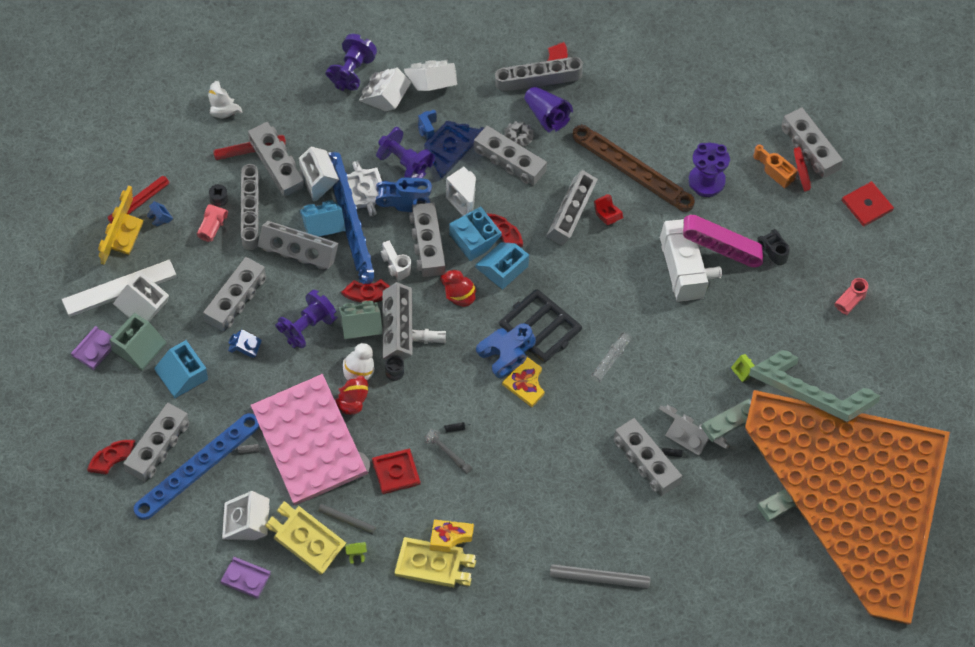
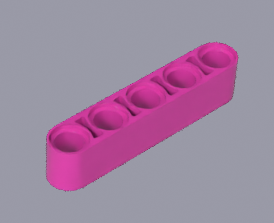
M687 215L684 217L683 236L687 240L749 267H759L763 264V246L760 243L699 216Z

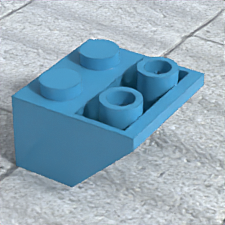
M333 200L322 202L323 205L315 206V204L306 205L304 209H300L304 227L308 234L319 237L346 231L342 209Z
M481 206L451 222L449 225V235L469 261L486 253L502 235V232Z
M501 242L475 265V268L503 290L528 267L529 254L515 243Z
M187 340L169 349L154 368L174 399L208 380L206 367Z

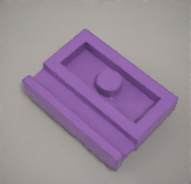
M95 326L73 350L71 355L94 370L112 350L110 344L112 336Z
M233 557L221 580V584L258 599L271 572Z

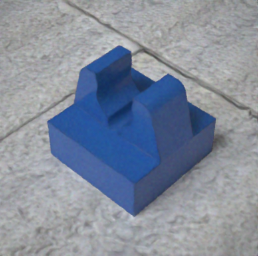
M155 201L149 205L151 209L147 217L152 219L156 216V219L152 222L153 225L160 226L173 220L164 205Z

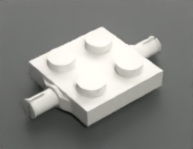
M354 161L352 165L355 171L348 174V183L352 189L354 204L357 209L367 207L369 216H372V212L375 216L377 214L374 207L376 205L375 198L378 196L376 184L382 181L377 168L362 169L360 162Z

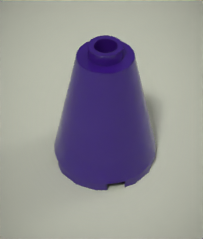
M538 87L528 89L525 94L526 103L548 133H551L550 131L554 129L557 132L570 121L569 114L570 112L573 113V107L567 100Z

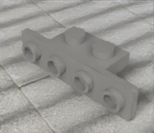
M668 404L666 407L660 406L659 409L675 418L665 436L700 456L709 441L708 436L701 428L702 424L698 427L693 424L694 419L685 414L683 417L676 413L677 409ZM724 437L714 441L725 449L730 447L726 443L727 439Z

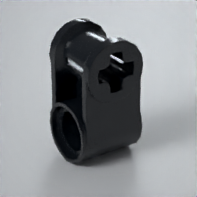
M776 229L771 230L765 236L757 238L758 243L763 246V251L766 252L775 264L784 265L787 263L790 247Z

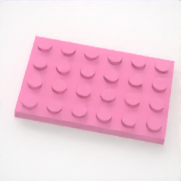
M323 374L251 405L294 505L368 474Z

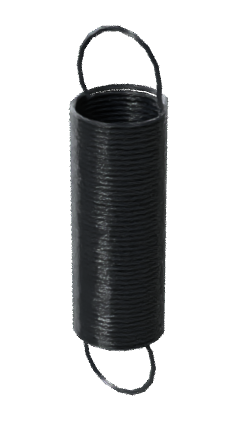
M464 422L444 425L445 433L465 430L466 425Z
M661 447L662 452L667 456L682 457V451H684Z

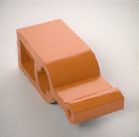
M759 144L755 147L754 158L765 165L764 170L767 175L783 188H786L796 179L798 169L781 155L776 153L769 154Z

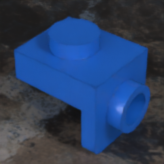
M435 110L426 111L418 115L419 133L422 137L425 136L427 141L434 139V128L431 123L437 121Z
M240 330L230 337L228 351L232 353L238 350L254 358L257 355L262 340L244 330Z

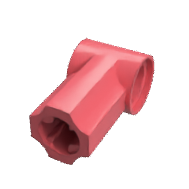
M209 204L205 210L204 220L197 232V237L207 242L213 241L220 225L223 226V220L227 219L228 210Z
M863 278L854 279L851 286L835 302L837 310L848 315L861 300L865 299L868 290L867 281Z

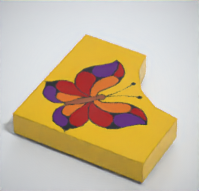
M528 357L522 365L517 367L502 382L504 387L531 407L545 394L538 382V376L542 371V367Z
M434 520L430 550L450 552L456 544L472 542L474 524Z

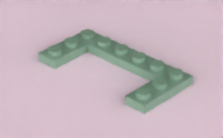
M782 350L750 369V376L846 422L871 408L880 400V395L874 393L871 389L862 388L842 401L833 394L825 393L816 386L808 385L801 379L787 375L785 371L797 365L799 358L792 355L789 351Z
M747 399L701 425V428L711 442L741 426L745 428L751 400ZM786 489L781 490L757 505V508L767 522L796 507Z

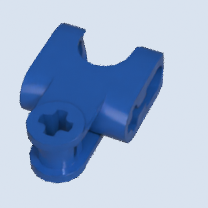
M400 178L397 182L381 181L376 184L378 196H376L375 202L382 207L392 206L398 211L412 212V205H416V201L430 203L428 196L431 193L432 185L428 179ZM425 186L427 189L421 190L418 187Z
M519 324L510 332L501 328L482 340L476 346V352L482 358L495 354L500 355V358L493 364L492 371L497 378H503L525 362L527 356L524 352L535 345L536 338L528 324Z

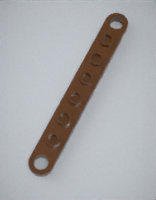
M581 124L573 129L572 137L575 142L680 211L688 212L693 209L695 199L692 194L690 195L683 188L596 131H592L588 126L586 127V125L583 126ZM585 132L587 135L581 137L577 133ZM686 199L690 203L688 205H682L681 200Z

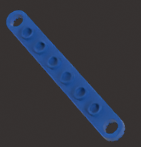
M330 152L329 158L339 177V180L333 185L337 203L342 209L346 228L345 232L356 271L359 272L358 276H360L361 283L371 284L374 279L371 256L367 250L366 238L363 236L361 221L358 218L357 207L353 201L352 189L349 187L348 175L345 172L341 155L338 152Z
M254 414L243 415L134 505L136 517L141 520L151 518L232 452V450L259 429L256 416ZM247 420H253L255 425L253 427H246L244 423ZM141 506H148L150 508L149 512L145 514L139 512Z

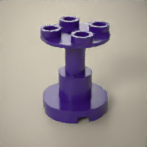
M348 34L342 42V49L346 54L344 66L331 65L325 72V75L335 84L336 89L342 87L340 89L342 91L345 89L353 91L359 88L360 80L353 72L354 69L359 68L362 63H372L377 53L376 46L367 38L364 41L360 39L361 35Z
M395 127L387 136L384 135L380 138L378 142L380 147L376 157L380 160H385L392 153L400 158V164L407 168L404 175L405 178H423L426 175L424 171L427 167H432L435 155L429 150H422L416 153L414 150H406L400 145L403 138V131L400 128Z
M700 143L693 153L695 167L689 174L688 183L690 188L699 196L713 197L725 187L726 177L723 171L729 166L730 156L726 146L722 144Z
M311 290L305 296L308 306L301 312L302 317L294 324L284 317H280L278 323L275 324L277 330L288 338V344H293V348H304L306 346V341L301 332L309 325L315 326L321 320L330 325L338 318V316H334L336 309L324 295L321 297L317 295L319 292L317 290Z

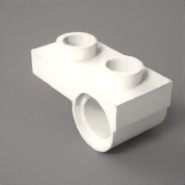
M390 241L383 242L381 256L384 262L387 261L389 263L388 269L391 276H395L397 281L405 279L411 273V259L403 254L397 256Z

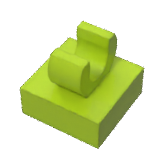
M746 354L740 355L731 367L742 382L747 381L751 377L749 375L750 369L755 366Z
M365 542L345 544L346 554H350L349 560L351 564L354 563L353 557L355 555L361 556V562L365 561L363 554L367 552Z

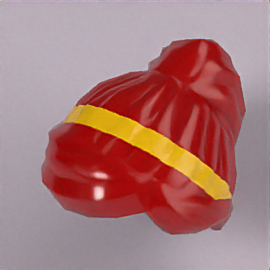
M450 270L441 275L440 280L445 286L446 299L462 307L469 306L474 302L476 286L469 278L464 277L461 271Z
M358 376L356 379L348 380L342 388H338L340 392L339 397L334 399L338 409L348 415L360 413L363 407L362 404L368 395V381L364 376Z

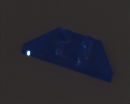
M446 121L424 144V149L429 150L435 155L433 165L442 179L474 146V139L482 132L484 127L477 129L471 128L469 124H457L456 122Z

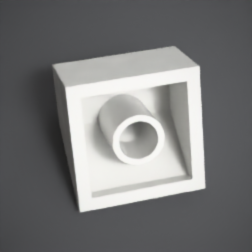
M465 167L446 178V198L463 216L473 211L476 190V177Z
M250 491L225 502L222 539L257 540L266 536L268 529L265 525L268 522L269 498Z

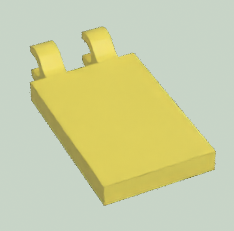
M283 502L277 512L289 519L282 525L277 519L271 517L265 527L277 533L274 536L276 541L322 575L346 542L300 506L294 510L289 504Z
M404 537L395 576L448 587H455L456 582L461 585L470 586L471 574L458 571L460 564L465 567L475 568V555L463 554V548L455 546L452 547L450 552L430 550V542Z

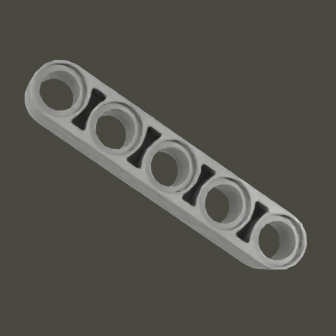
M571 57L501 68L495 73L496 87L501 91H510L577 81L583 76V62L580 58Z
M247 164L241 170L242 246L246 250L256 249L259 241L258 168L253 164Z

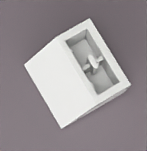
M447 60L425 61L426 64L415 63L411 64V68L404 69L405 74L418 91H429L457 85L455 63H447Z
M398 67L376 72L370 77V82L363 89L359 101L384 111L396 109L411 81Z
M310 147L299 157L300 171L304 175L305 185L313 202L317 201L339 180V177L326 150Z
M139 271L126 285L113 305L129 318L135 312L149 322L168 302L169 295Z

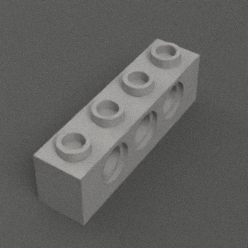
M803 108L784 116L782 123L784 133L790 135L795 147L802 149L804 159L810 161L816 174H820L822 178H825L841 170L843 159Z
M267 121L249 130L248 140L283 197H286L304 188L305 178L301 171H297L293 157L288 156L286 153L287 148L284 142H280L277 138L276 129L273 126L271 127ZM267 142L272 143L271 146H266L264 144ZM280 157L281 160L276 161L273 158ZM283 172H289V173H291V174L285 176V175H283L282 173H283Z
M486 126L474 139V150L479 156L489 158L494 165L502 166L507 173L515 174L525 184L529 183L534 186L546 172L547 162L489 126Z
M583 170L573 178L546 235L547 238L560 245H563L570 239L598 180L597 178Z
M435 202L412 205L409 219L410 224L414 223L412 238L417 240V244H414L415 255H419L420 259L417 260V269L422 271V277L444 275L445 261Z
M267 221L262 225L258 247L263 248L266 252L280 253L285 258L292 257L298 259L299 262L304 264H314L319 269H329L334 263L338 243ZM277 237L282 239L283 244L278 243ZM294 243L299 244L301 250L296 249ZM312 249L318 251V256L313 254Z
M245 257L203 312L204 322L223 332L227 327L230 328L234 323V317L237 313L240 314L244 310L246 301L254 297L256 288L264 284L266 280L265 267Z
M396 282L383 291V359L396 355L404 361L412 356V288Z
M167 403L123 463L125 472L144 482L148 478H152L156 473V467L159 462L165 461L169 448L174 447L178 442L180 433L187 430L189 426L188 413ZM167 427H173L171 430H166ZM156 442H162L160 445H154ZM146 457H151L150 460H143Z
M635 418L615 430V444L618 448L624 449L627 459L637 465L638 472L643 478L646 477L650 481V486L654 492H659L663 496L681 484L682 475ZM631 442H636L639 445H632ZM642 457H649L650 460H645ZM660 471L662 474L658 475L654 472Z

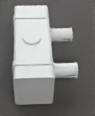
M684 219L665 221L660 235L662 251L665 255L672 289L677 302L704 298L709 284L708 279H721L722 277L720 266L704 268L699 250L703 246L684 238Z

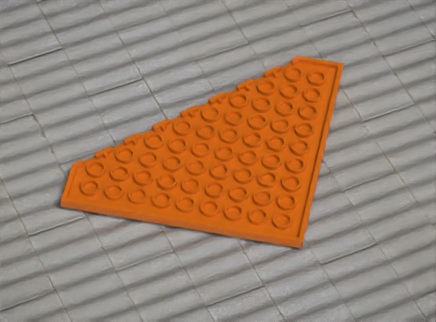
M754 390L745 430L869 615L911 625L950 432L863 413L846 422L802 400Z

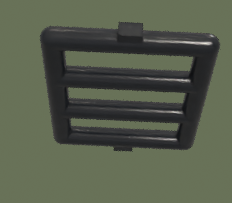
M535 289L523 301L515 303L513 309L499 321V325L507 332H510L514 327L509 322L538 298L545 305L524 324L532 327L550 310L558 315L551 324L535 337V345L528 349L542 362H547L560 349L564 350L568 346V342L582 330V325L540 290ZM564 321L572 327L546 353L537 347Z

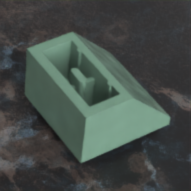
M364 301L360 305L347 303L343 307H339L344 339L383 334L381 315L377 302Z
M135 312L110 339L112 351L141 371L167 344L150 322Z

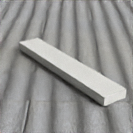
M170 259L140 270L156 285L177 277ZM139 271L62 299L68 316L72 317L115 301Z

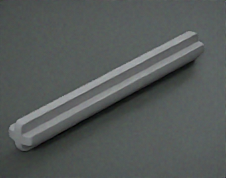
M551 565L550 569L551 577L649 588L650 586L649 576Z

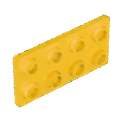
M128 186L126 191H122L119 199L121 201L120 206L115 207L112 215L114 220L112 224L109 223L105 231L107 236L99 244L98 251L100 252L98 257H100L101 264L105 265L111 249L130 255L143 225L142 219L127 214L133 200L131 186Z

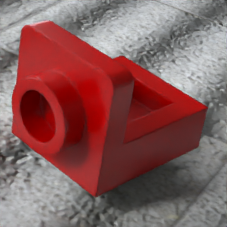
M610 194L594 201L596 215L605 224H614L624 218L623 212L613 204Z

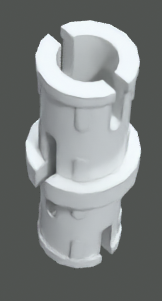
M412 330V342H424V344H428V342L445 343L446 331Z

